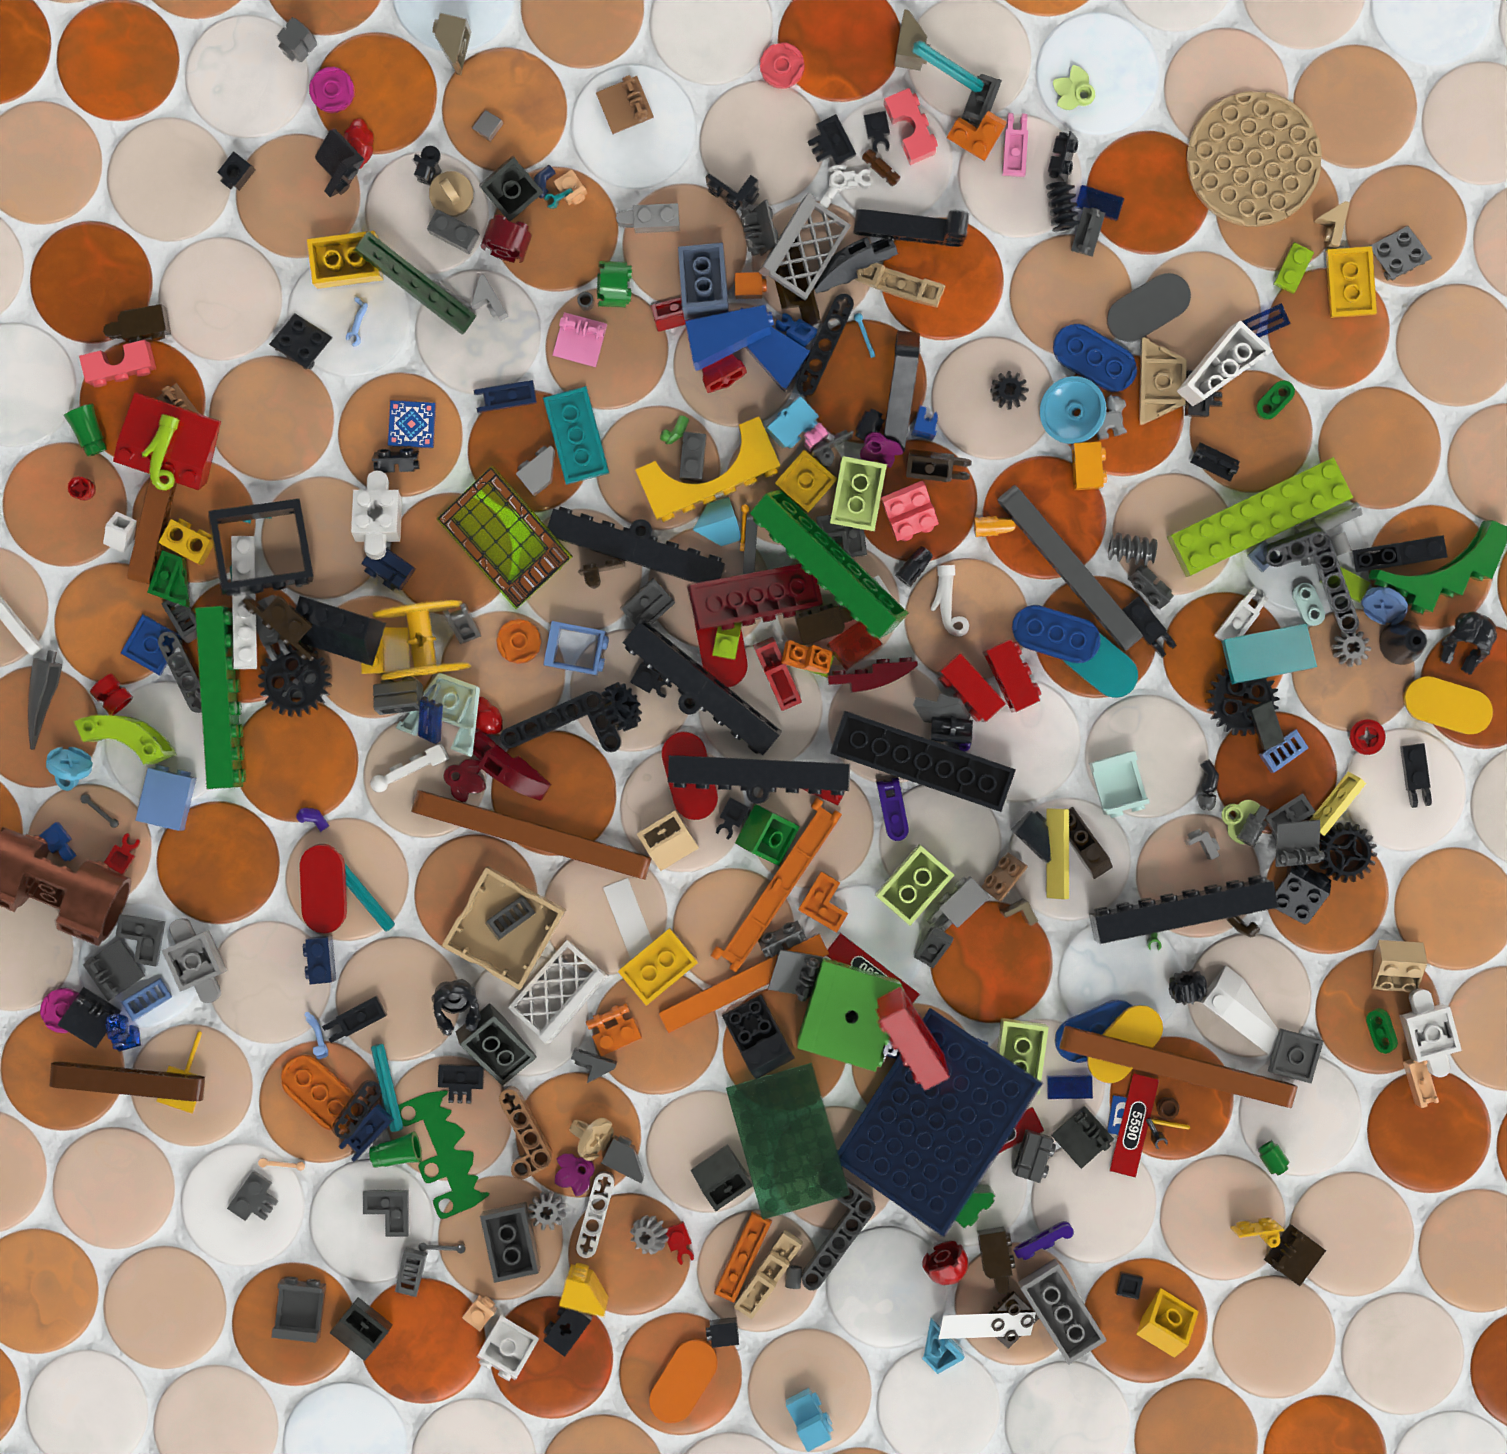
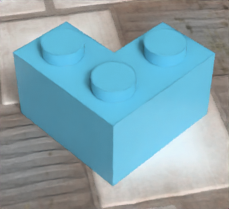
M807 1388L785 1400L786 1407L796 1424L797 1434L807 1452L832 1440V1421L827 1412L823 1413L819 1406L822 1403L816 1392L812 1394L810 1388Z

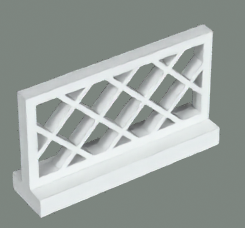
M566 940L508 1008L531 1028L545 1044H549L608 978V975L603 970H600L571 942ZM567 948L574 952V962L563 963L562 953ZM578 957L584 962H578ZM587 964L593 971L588 977L579 978L578 965ZM575 965V978L563 979V966ZM551 966H559L560 979L548 980V969ZM579 980H584L583 983L579 986ZM564 981L576 982V991L573 994L564 995ZM548 982H560L561 995L549 996ZM536 983H544L545 996L533 997V987ZM564 997H570V998L565 1002ZM549 998H561V1008L558 1011H549ZM533 999H545L546 1012L534 1013ZM521 1000H530V1013H521L516 1008ZM534 1015H546V1025L542 1030L535 1026Z

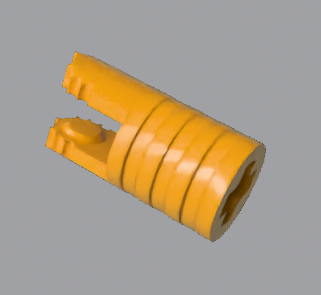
M997 516L974 517L975 537L998 536V533H1010L1016 526L1010 518H997Z

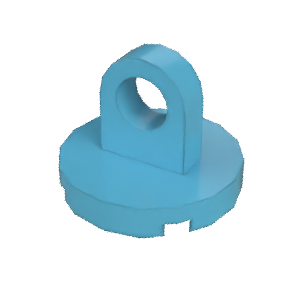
M58 747L51 750L47 755L46 768L55 776L56 784L63 790L70 791L78 785L79 779L87 777L92 771L93 762L90 755L76 747H69L68 749Z

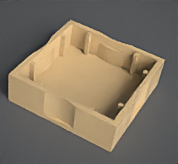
M488 866L483 871L470 895L466 907L455 921L442 947L468 962L482 966L493 976L521 990L566 909ZM523 895L536 913L498 941L485 922ZM520 903L516 905L523 916H525L527 913ZM513 909L509 910L514 919L518 921L519 918ZM505 914L501 916L508 926L512 925ZM496 920L494 923L499 928V930L503 932L504 928L501 926L498 920Z

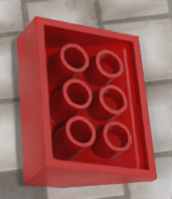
M134 393L117 440L113 462L150 474L153 452L146 457H143L142 453L156 436L162 414L168 415L180 421L177 430L173 433L160 470L170 471L174 475L175 483L200 490L208 482L221 421L139 393ZM163 475V476L160 477V478H163V479L168 480L167 476H165V475Z

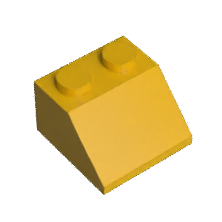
M408 627L384 628L373 666L361 663L362 674H384L410 669L409 644L407 643L409 640Z
M1160 1288L1142 1316L1137 1335L1175 1358L1188 1347L1199 1311Z

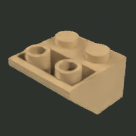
M677 810L637 833V836L660 871L699 848Z
M1378 940L1373 957L1372 989L1412 992L1419 988L1428 964L1424 943Z

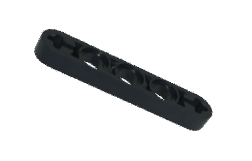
M840 294L835 298L798 378L796 388L802 396H811L816 391L850 317L854 301L848 294ZM844 299L848 300L847 304L850 306L849 308L845 307L842 315L846 316L845 319L840 315L832 314L833 311L838 313L840 309L838 301L842 302ZM831 319H837L840 321L841 327L837 331H832L828 327V322ZM827 339L831 342L832 347L828 351H822L819 348V342ZM815 359L822 363L821 370L817 372L812 371L809 367V363ZM808 372L811 376L818 378L817 380L812 378L810 386L813 388L812 390L807 389L805 392L802 390L803 386L800 383L807 381L809 375L804 374Z

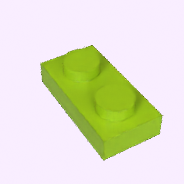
M1294 242L1273 285L1294 294L1314 252Z

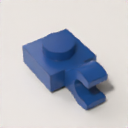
M55 822L39 835L47 842L51 853L59 851L60 856L65 862L71 861L77 856L67 844L72 838L59 822Z

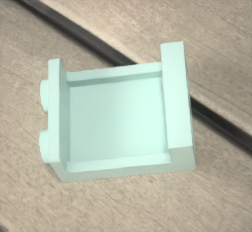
M1129 751L1089 763L1104 815H1110L1111 818L1124 815V810L1132 809V812L1145 809V804L1150 803L1146 797L1136 760L1138 758L1136 751Z

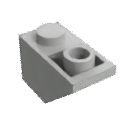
M546 446L542 447L535 453L536 458L531 462L526 460L518 467L519 471L516 475L534 497L552 483L555 450L552 446L548 448Z

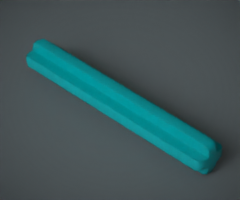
M916 41L914 43L913 53L975 93L982 91L984 82L924 42Z
M345 864L346 885L382 929L386 932L395 926V923Z
M377 1044L371 1047V1052L381 1087L385 1111L394 1119L389 1128L391 1132H397L403 1129L401 1115L384 1045Z

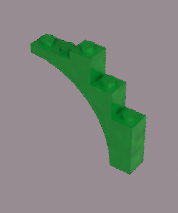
M1493 520L1483 521L1477 534L1466 549L1451 562L1437 570L1414 576L1395 575L1382 570H1371L1368 579L1375 581L1374 585L1377 587H1389L1406 598L1408 606H1411V611L1422 615L1424 612H1433L1440 594L1449 598L1463 596L1469 578L1477 581L1493 578L1507 544V526Z

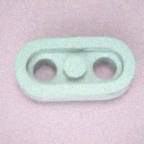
M1301 583L1295 586L1292 591V598L1302 621L1305 624L1307 623L1308 626L1321 624L1325 619V610L1315 588L1309 583ZM1303 590L1308 591L1309 595L1307 598L1302 596ZM1313 610L1318 614L1316 619L1311 617Z

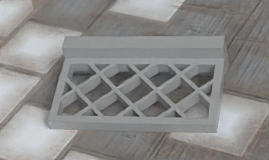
M809 193L802 199L777 241L778 244L772 248L758 271L765 277L768 275L804 300L809 296L851 226L815 201L816 198ZM813 209L822 213V222L813 223L811 217ZM837 223L843 230L839 235L832 236L829 224ZM825 225L827 237L817 239L814 227ZM810 228L812 240L802 242L800 236L801 229ZM828 241L830 246L829 253L820 254L818 242ZM813 243L816 255L805 257L803 245ZM798 246L801 258L790 260L788 250L791 247ZM817 259L819 264L818 271L809 273L807 261ZM802 262L805 274L794 276L792 263ZM787 265L790 277L783 278L775 272L779 266ZM806 277L808 287L805 292L797 287L795 279Z

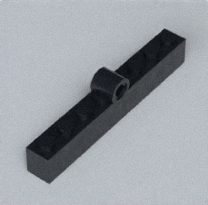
M559 507V510L553 508L546 529L552 538L692 583L721 579L725 563L721 562L722 558L709 554L708 558L700 556L701 551L688 548L685 551L679 549V544L666 541V544L657 542L658 538L652 536L653 529L646 520L638 519L631 524L630 528L624 527L622 531L614 528V523L602 520L600 524L594 522V517L581 513L579 517L572 515V510ZM639 527L646 528L644 536L636 534V530Z
M644 619L638 622L622 642L626 645L625 649L634 656L637 654L643 659L642 662L651 670L656 669L661 673L660 677L665 682L673 683L678 687V692L681 694L678 706L683 713L691 715L695 714L699 709L703 712L708 711L713 715V720L721 726H727L731 730L730 733L736 739H743L748 743V748L755 754L760 753L764 755L780 736L782 730ZM687 698H692L695 701V705H690L687 702Z
M669 755L668 783H673V787L687 788V783L696 784V788L709 789V785H718L720 790H731L732 786H741L740 790L746 791V796L750 802L760 804L766 802L770 797V792H776L777 788H786L785 793H799V789H808V794H822V790H831V795H844V791H849L851 764ZM756 787H760L763 790V795L760 798L754 795Z

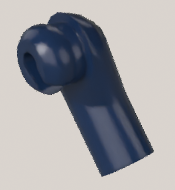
M547 165L534 177V182L544 192L539 198H544L548 194L546 181L556 174L550 165Z

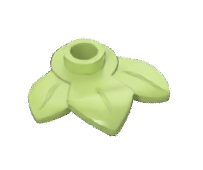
M1072 66L1070 78L1065 77L1053 80L1054 90L1061 96L1057 106L1062 109L1073 110L1078 105L1088 106L1095 98V90L1089 84V75L1078 66ZM1086 92L1088 97L1083 99L1080 97V93Z
M1244 800L1238 805L1228 804L1223 808L1221 813L1222 820L1228 825V835L1235 842L1244 844L1236 837L1240 834L1241 829H1243L1249 814L1255 815L1260 804L1252 800ZM1230 811H1235L1236 817L1234 819L1229 818Z

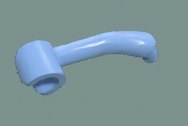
M355 297L354 301L361 308L355 316L351 332L346 335V340L356 336L357 339L352 344L354 347L358 346L361 342L358 330L368 308V304H364L359 297Z
M305 1012L306 1021L314 1029L318 1046L313 1047V1054L316 1055L317 1059L325 1058L329 1053L323 1040L320 1024L313 1015Z

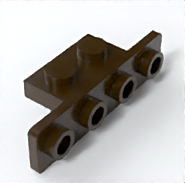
M798 246L791 247L788 250L790 260L801 258ZM802 262L792 263L794 276L805 274ZM787 265L779 266L775 272L783 278L790 277ZM806 277L795 279L797 287L805 292L808 287ZM775 281L782 309L799 307L804 322L811 326L821 322L814 289H812L807 299L804 300Z
M249 595L242 600L248 612L253 615L256 613L262 618L261 622L268 629H275L280 634L279 638L287 645L291 643L297 649L296 653L304 660L308 658L310 661L315 658L317 654L300 640L313 625L278 595L266 609Z

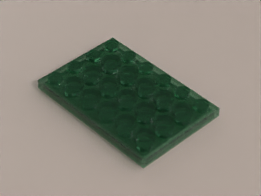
M813 1063L726 1088L763 1220L850 1195Z

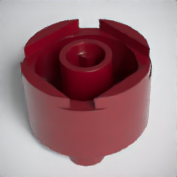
M495 214L494 218L489 220L481 248L485 251L487 247L491 250L490 255L512 263L519 259V263H522L532 238V234L528 231L529 226L523 222H516L515 224L507 221L506 217Z

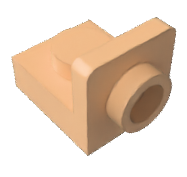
M573 170L553 181L560 193L570 188L573 190L571 194L564 197L568 205L572 203L577 205L585 199L587 190Z
M479 1295L462 1318L478 1331H481L491 1316L495 1314L497 1308L487 1296L483 1298Z

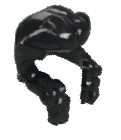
M1478 612L1461 613L1455 619L1454 630L1442 641L1443 648L1441 649L1440 661L1448 664L1451 663L1457 642L1474 643L1478 649H1473L1470 652V655L1465 658L1463 667H1461L1464 673L1471 675L1475 667L1490 655L1492 645L1497 638L1496 627L1492 619Z
M463 979L440 983L431 998L437 1027L442 1031V1034L450 1036L454 1030L451 1020L444 1015L442 1010L450 1014L464 1012L469 1006L470 1009L466 1016L465 1028L469 1029V1031L476 1030L482 1018L479 1012L475 988L471 987L469 982Z

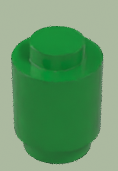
M1271 1140L1258 1148L1259 1157L1271 1174L1276 1173L1278 1176L1289 1169L1287 1165L1290 1161L1278 1144Z

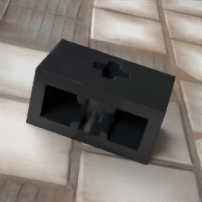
M561 1306L556 1313L559 1316L554 1323L550 1321L544 1329L543 1333H545L543 1341L565 1357L592 1321L593 1315ZM567 1323H569V1324H570V1328H567L566 1330H563V1329H562L563 1325H566Z

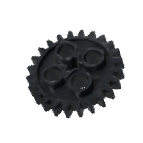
M290 644L288 646L290 653L285 655L280 649V654H277L276 660L265 659L269 665L267 667H260L265 671V674L258 675L260 679L264 680V682L258 684V687L265 688L260 695L263 697L268 696L265 703L267 705L273 703L272 710L276 711L280 707L279 714L281 715L288 711L289 717H293L294 712L299 717H302V711H305L308 715L311 714V707L318 710L319 708L316 704L318 701L325 703L322 696L330 695L325 688L332 687L331 683L326 682L327 679L332 678V675L325 673L330 667L328 665L322 666L325 659L323 657L317 659L319 655L317 651H314L317 655L312 661L308 658L304 660ZM297 660L298 667L290 671L288 669L289 663ZM308 665V668L303 671L304 666ZM311 673H315L316 680L311 684H307L306 677ZM293 677L299 680L297 685L291 681ZM278 678H284V685L279 689L275 688V681ZM288 690L287 695L283 697V693ZM301 691V700L293 702V694Z
M1224 668L1222 669L1223 676L1216 674L1217 682L1212 681L1209 683L1213 690L1206 691V693L1212 695L1210 699L1205 700V702L1212 703V706L1207 711H1214L1215 713L1210 719L1218 718L1219 721L1216 726L1220 727L1224 724L1223 731L1228 732L1232 729V735H1237L1239 730L1241 736H1246L1247 730L1250 735H1254L1255 727L1253 721L1247 717L1246 711L1249 707L1255 706V704H1242L1240 700L1225 698L1224 694L1234 697L1243 696V699L1261 703L1271 700L1276 710L1279 707L1274 705V701H1278L1280 698L1273 696V693L1278 691L1276 688H1271L1275 681H1267V678L1238 683L1239 688L1237 692H1233L1230 689L1231 679L1229 670ZM1254 686H1257L1260 690V695L1257 698L1252 695V688ZM1227 702L1233 705V712L1231 714L1225 711Z

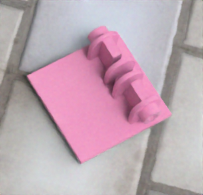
M564 312L560 320V329L552 356L596 367L607 324Z

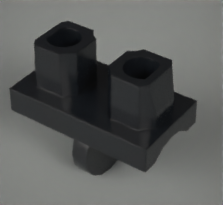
M426 146L421 151V157L415 154L413 158L417 166L414 176L417 177L418 182L431 186L434 175L438 176L442 171L438 165L441 154L435 146Z
M951 716V718L932 717L931 740L962 744L972 743L973 720L956 719V716Z

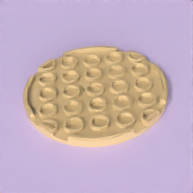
M1241 92L1217 102L1198 121L1188 143L1186 157L1187 172L1195 194L1202 204L1214 215L1229 223L1240 226H1267L1291 216L1311 196L1321 172V145L1312 122L1294 103L1269 92Z

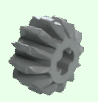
M1341 631V637H1334L1338 645H1331V648L1338 651L1333 654L1334 658L1341 656L1339 664L1346 662L1348 667H1352L1354 663L1361 665V658L1364 660L1368 659V655L1364 651H1371V647H1365V643L1369 642V638L1362 639L1364 634L1362 631H1359L1357 634L1356 631L1353 633ZM1348 644H1354L1352 647L1355 648L1354 652L1348 651L1350 649L1347 648Z
M541 1192V1199L535 1196L533 1198L535 1204H530L528 1207L529 1210L534 1211L529 1214V1218H537L533 1225L537 1226L539 1223H542L541 1230H545L546 1224L549 1225L550 1230H554V1223L560 1226L562 1224L560 1218L566 1217V1213L561 1211L566 1208V1204H558L562 1197L558 1196L554 1200V1192H550L548 1198L544 1192ZM545 1207H549L548 1210L552 1209L550 1215H546L547 1212L543 1213Z
M645 1215L640 1220L638 1219L634 1222V1227L630 1231L634 1236L630 1241L636 1242L635 1249L641 1248L642 1254L649 1252L652 1255L665 1247V1242L668 1241L669 1237L665 1235L668 1228L662 1227L663 1221L657 1222L656 1216L649 1217Z

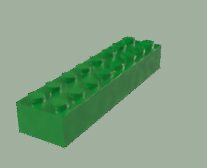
M781 489L766 493L749 513L754 517L753 521L759 527H764L770 533L769 536L774 542L786 548L785 552L802 564L801 567L806 573L816 577L818 584L824 590H829L834 595V600L838 604L848 608L851 611L850 615L867 627L866 630L871 636L880 639L888 635L909 614Z
M224 606L195 608L206 788L243 787V782H246V771L242 769L245 751L244 747L240 744V737H243V726L239 724L242 705L241 702H238L237 693H240V680L236 679V670L239 669H234L232 608Z

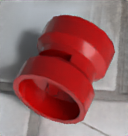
M80 476L72 478L67 487L72 497L83 501L93 498L96 492L94 483Z

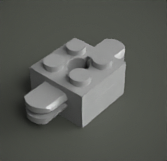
M181 918L173 921L169 926V931L175 945L162 950V953L179 991L181 992L194 986L199 999L203 1003L216 1001L221 995V990L215 976L226 972L227 969L210 931L208 930L196 935L188 919Z

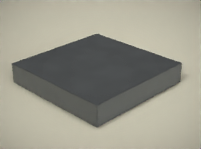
M1280 1028L1268 1072L1312 1084L1324 1041Z

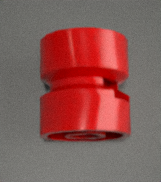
M112 673L103 677L90 690V694L98 702H103L102 707L110 716L117 714L133 699V696L126 688H120V681Z

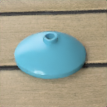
M1078 376L1066 377L1051 385L1044 394L1040 405V419L1045 431L1055 440L1065 444L1082 443L1092 438L1100 430L1106 416V401L1100 388L1092 381ZM1077 409H1080L1079 416L1074 415V412Z

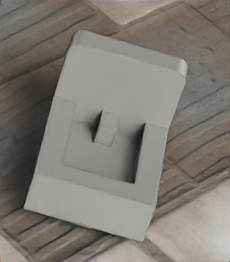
M1195 830L1188 834V839L1184 840L1186 845H1192L1199 841L1207 859L1212 860L1220 856L1218 853L1220 847L1214 837L1211 838L1207 831Z

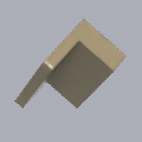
M1021 899L1000 910L1001 915L1005 918L1020 911L1024 921L1030 926L1038 922L1029 902L1025 899Z

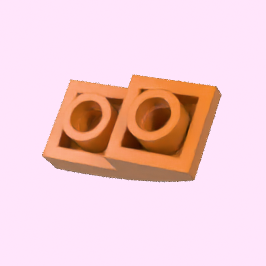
M788 640L785 642L781 663L808 671L827 674L829 673L833 652L815 645L807 647Z

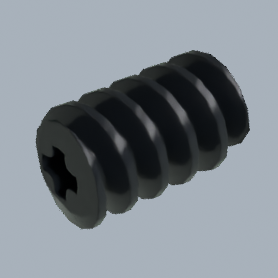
M1065 181L1046 185V189L1051 190L1047 193V197L1053 199L1048 202L1049 207L1054 208L1050 211V215L1055 217L1051 220V224L1056 226L1052 229L1053 232L1069 230L1080 224L1079 220H1073V217L1079 214L1077 211H1072V208L1077 206V203L1070 202L1072 198L1076 197V194L1069 193V190L1075 188V185L1068 184Z

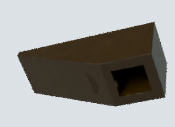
M1071 807L1069 809V843L1093 879H1096L1113 868L1112 863L1076 810Z

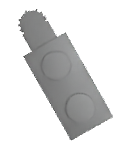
M678 203L633 205V210L619 211L616 216L618 226L634 228L635 233L680 231Z
M969 876L967 879L965 877L961 878L955 884L957 889L951 894L947 892L939 899V909L927 919L929 925L934 923L944 913L948 919L938 929L944 932L951 924L958 928L990 898L972 877Z

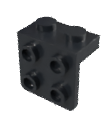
M336 129L328 132L315 156L316 161L332 176L324 192L330 198L338 193L340 195L345 193L365 160Z
M710 173L705 177L706 185L709 187L708 192L717 198L719 196L727 200L726 204L735 211L737 209L745 210L748 204L753 205L759 196L758 179L752 175L749 176L738 193Z
M1306 864L1287 866L1286 877L1276 890L1279 908L1275 909L1302 924H1308L1330 895L1332 880L1325 874L1310 869Z

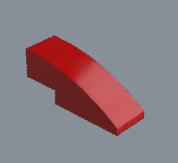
M774 637L753 645L781 711L802 703L786 664L781 663L782 655Z

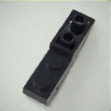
M891 236L871 244L868 238L865 237L834 254L814 286L816 294L829 291L840 284H847L858 278L856 270L867 268L871 264L881 260H888L892 256L897 255L898 252Z
M1444 535L1352 550L1356 573L1447 558Z

